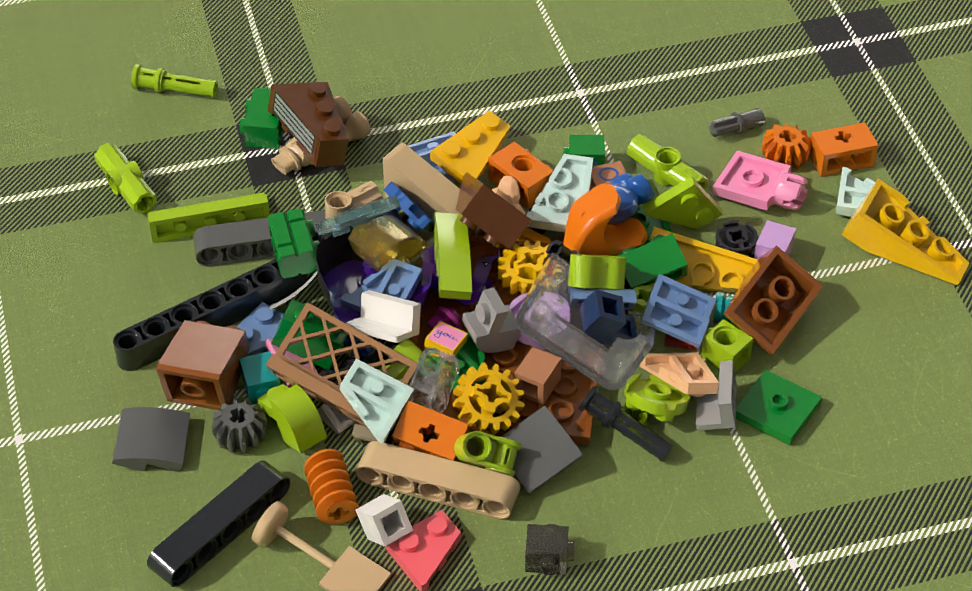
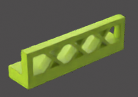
M264 193L147 212L153 243L192 237L197 229L204 226L267 218L270 214L267 195Z

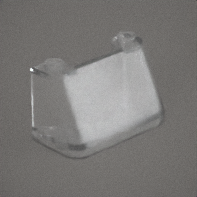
M552 253L543 265L517 313L516 324L518 329L600 386L608 390L621 388L652 349L656 329L640 322L643 313L631 311L626 313V315L634 316L637 332L636 338L629 340L617 337L613 344L604 343L602 345L585 334L582 329L580 306L570 305V293L565 290L568 287L570 265Z

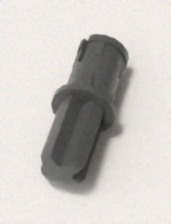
M760 108L744 113L733 112L729 117L717 119L709 123V130L713 137L733 132L741 134L743 130L763 126L765 122L760 120H765V116Z

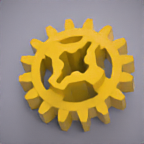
M525 240L524 246L521 247L514 243L513 251L505 249L503 257L498 259V279H502L503 288L510 286V293L512 295L520 291L521 295L532 292L533 296H539L540 292L550 293V287L558 290L559 281H564V271L560 264L547 257L546 250L549 245L541 247V241H537L535 245H530L529 241Z
M482 363L478 371L473 366L470 367L466 372L467 375L462 374L457 381L459 385L453 390V394L459 397L454 401L453 407H461L462 409L457 417L459 419L467 417L469 419L467 423L469 428L474 424L479 426L478 431L481 432L489 428L492 435H495L500 427L504 431L508 430L511 422L515 423L520 417L518 412L525 405L519 401L524 395V390H516L515 388L519 383V379L510 380L508 378L510 370L507 369L502 374L499 372V365L496 363L491 370H488L486 363ZM485 380V383L482 385L476 383L472 386L477 381ZM503 411L506 412L505 414H503V415H501V416H499V417H493V414H494L495 412H496V413H500V414H501Z

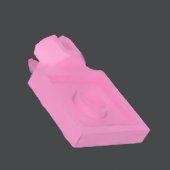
M736 151L714 183L713 195L763 210H768L774 204L789 210H799L807 195L805 184L808 183V180L803 176L791 173L790 165Z

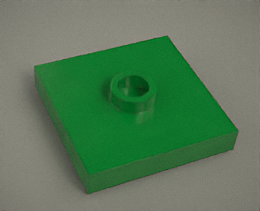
M765 369L737 405L736 419L791 445L821 405L822 396Z

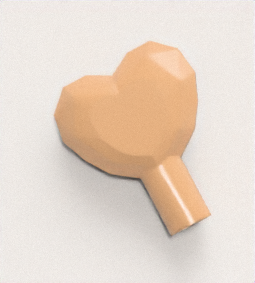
M504 176L500 180L499 186L493 188L492 191L520 212L526 214V211L519 204L520 191L517 180L512 176Z

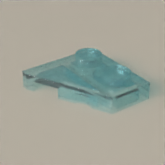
M394 195L353 207L315 225L319 235L332 232L333 237L350 232L349 226L352 225L353 228L366 225L371 222L370 218L400 207L397 196Z

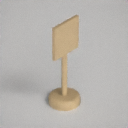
M280 501L273 503L264 512L252 534V541L259 546L270 544L280 535L328 567L330 570L319 582V586L327 591H379L391 576L389 571L351 546H348L335 562L283 528L289 512L287 506Z

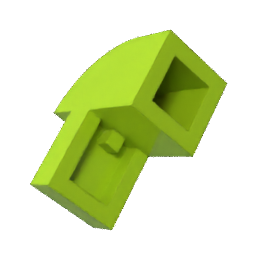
M281 384L269 389L266 394L256 399L262 411L277 421L283 442L300 454L327 438L318 410L299 385L295 384L289 388L285 384Z

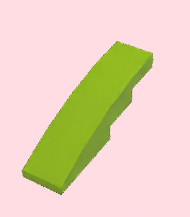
M435 212L434 252L437 276L439 277V298L471 299L470 245L468 228L460 221L463 216L462 214Z

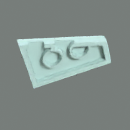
M570 154L562 156L549 177L548 184L543 192H540L536 198L535 205L526 215L531 219L527 227L565 232L571 206L577 199L589 191L593 158Z

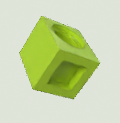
M724 319L714 328L710 327L706 330L702 339L701 357L720 369V361L733 360L736 373L751 359L753 338Z

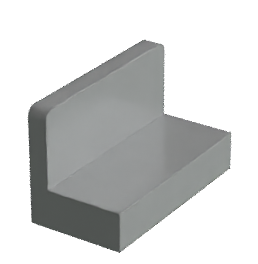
M733 360L720 361L717 394H705L702 397H697V430L736 428L737 382Z

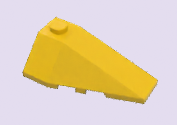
M878 178L841 235L866 252L958 285L970 263L945 237H937L927 226L930 222L924 216L919 218L908 207L910 201L903 194Z

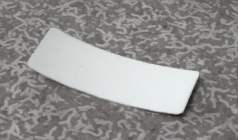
M317 271L297 291H295L288 297L284 298L283 300L270 305V309L285 303L286 301L297 295L313 280V278L317 275Z

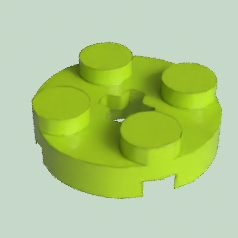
M635 374L628 378L624 391L626 397L624 404L627 408L654 414L655 418L664 422L673 421L675 415L683 414L687 410L690 395L684 394L653 374H650L649 379H640L641 374Z

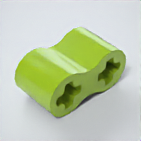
M570 254L568 286L624 290L627 258L607 255Z

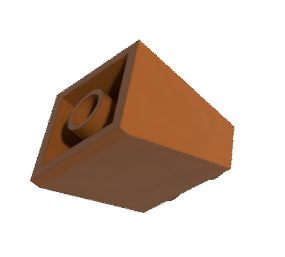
M185 320L156 367L167 401L219 411L221 410L222 403L231 405L241 376L239 358L247 357L250 349L246 331L234 326L220 327L205 321L191 322Z

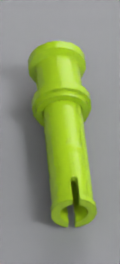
M135 64L131 75V86L133 89L144 87L154 89L157 93L171 90L215 98L218 92L217 80L213 81L171 74L164 68L155 70L143 68L141 64Z

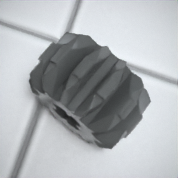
M234 399L233 404L222 403L221 410L214 412L213 425L211 427L212 434L217 439L220 448L227 447L230 453H233L236 449H241L245 454L247 447L250 446L257 449L259 441L265 440L268 423L265 413H262L259 404L252 405L249 399H246L243 403H239Z

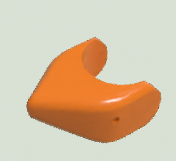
M604 183L597 185L582 195L571 206L563 245L570 250H577L585 255L619 256L620 252L632 246L638 248L646 243L648 233L644 225L634 218L616 225L608 224L609 220L618 212L621 197L613 185Z

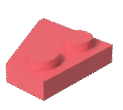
M443 510L413 525V531L386 546L388 553L419 591L428 590L429 581L437 570L440 571L447 562L448 554L453 552L461 541V531Z

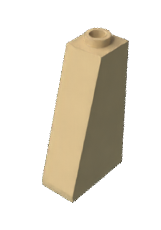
M401 142L383 157L384 189L391 181L396 183L433 219L435 212L460 214L456 210L460 189L409 146ZM384 191V193H385V201H386V199H387L389 196H388V195L386 194V192ZM467 226L468 236L482 237L485 233L479 227L473 231Z

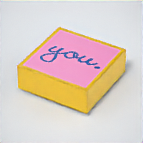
M439 321L425 338L424 347L453 359L467 342L468 333Z

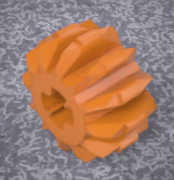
M785 123L781 127L774 124L773 129L766 130L761 147L762 155L766 159L799 169L800 164L806 163L809 158L811 138L807 136V130H799L798 125L791 127Z

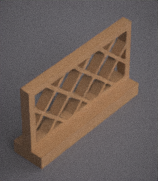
M307 302L275 355L272 354L266 367L272 375L292 386L295 384L299 385L306 394L357 423L366 426L339 390L342 382L341 377H345L349 370L339 372L335 356L354 351L356 359L360 360L357 350L372 347L378 351L380 361L368 365L373 368L382 367L383 373L387 374L385 366L399 362L409 368L404 378L398 380L406 385H409L419 368V364ZM310 313L322 319L324 330L305 334L303 324ZM327 323L333 325L334 328L328 329ZM301 329L302 336L296 337ZM343 331L350 335L352 346L333 350L330 334ZM326 336L330 352L311 356L307 340ZM354 338L358 339L363 343L355 344ZM304 342L307 358L294 361L285 356L290 345ZM382 353L391 359L384 360ZM332 357L336 373L323 377L315 373L313 362ZM309 363L311 370L304 367L303 364ZM337 379L339 386L334 384L330 380Z

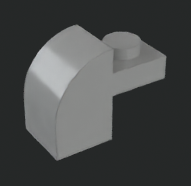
M495 288L483 290L475 311L463 313V323L480 351L494 353L514 348L522 328L510 307L503 304Z

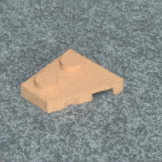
M640 353L639 366L683 393L695 397H702L705 394H717L719 381L699 353Z

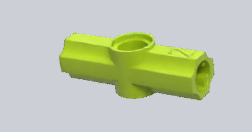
M640 133L632 138L631 143L627 147V155L652 171L654 180L660 185L676 186L692 176L704 190L708 186V178L681 161L680 152L673 147H661Z
M108 142L99 146V150L94 154L95 162L105 173L113 193L116 196L122 195L134 212H140L141 214L150 212L154 204L157 203L155 193L144 181L138 164L135 161L129 162L116 145H110Z

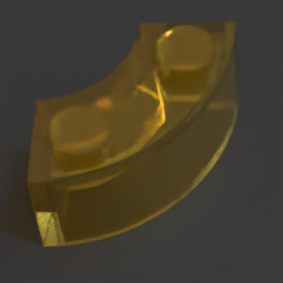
M390 215L375 218L366 224H358L348 237L353 251L377 272L393 258L409 264L427 246L423 238L400 219Z

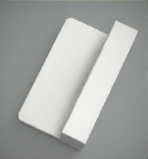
M368 290L361 294V317L346 322V324L365 335L398 343L419 334L421 304Z

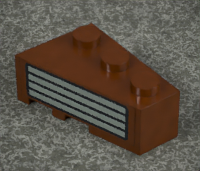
M328 82L272 84L267 111L272 116L276 115L282 122L284 131L286 133L290 132L297 140L296 145L314 166L344 165L349 138Z

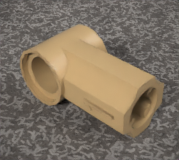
M369 181L347 193L334 191L326 195V226L332 231H340L351 226L353 218L382 204L383 197L378 186L374 182Z

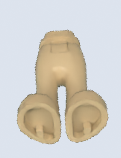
M336 96L334 100L349 141L360 140L369 135L371 128L367 118L359 111L352 113L348 102L343 97ZM295 137L285 147H281L279 154L271 159L273 165L284 175L292 170H301V166L314 165L296 145L297 140Z

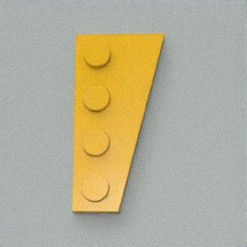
M654 227L650 239L657 235L666 236L673 232ZM673 233L688 263L687 276L676 281L695 290L736 293L744 278L758 261L755 258Z

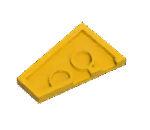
M489 110L431 150L430 160L460 183H462L466 172L478 180L480 175H483L487 169L488 157L498 152L509 135L510 125Z

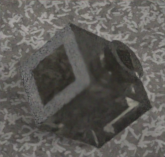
M555 524L527 525L525 572L542 573L544 575H566L567 561H574L575 541L568 540L569 526H558Z

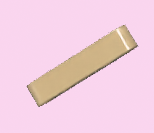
M372 441L367 444L355 471L356 476L366 484L497 519H506L510 516L521 488L520 483L515 478L506 474L387 443L381 444L378 441Z

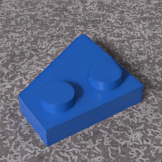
M391 181L384 189L389 196L386 201L398 212L402 209L410 217L407 221L415 229L432 232L434 230V219L396 183Z

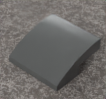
M543 406L501 436L523 444L522 449L517 451L512 470L515 471L516 478L529 495L583 457L582 452L546 406Z
M155 407L123 408L119 419L112 464L144 471L147 464L179 472L184 460L190 413Z

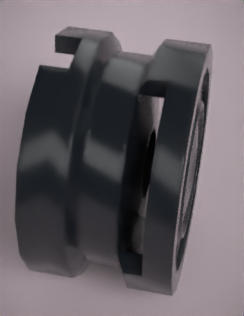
M729 221L723 223L721 229H717L715 246L754 258L758 234L753 226L748 223L745 225L738 224L739 221Z

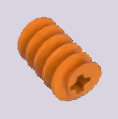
M323 449L311 455L305 462L304 473L310 487V494L313 498L317 517L321 522L331 525L344 524L357 517L356 509L359 508V505L356 503V495L353 492V485L350 482V475L347 472V465L344 462L343 454L335 449Z

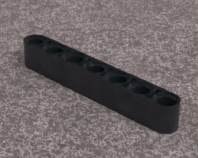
M274 259L121 330L113 338L118 366L125 371H134L161 359L185 320L191 322L205 321L220 327L231 326L245 319L262 302L270 306L297 291L308 281V274L302 275L299 273L298 276L283 278L281 277L277 260Z

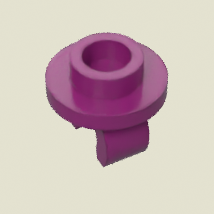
M442 306L436 310L437 315L432 317L427 323L433 329L439 321L457 329H462L460 325L461 317L451 307L448 309Z

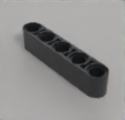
M264 460L255 463L156 546L148 557V568L172 587L182 585L256 522L273 503L280 501L290 488V478Z

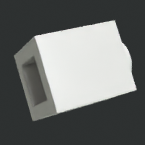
M383 494L356 509L367 539L384 547L413 531L404 506L399 499Z

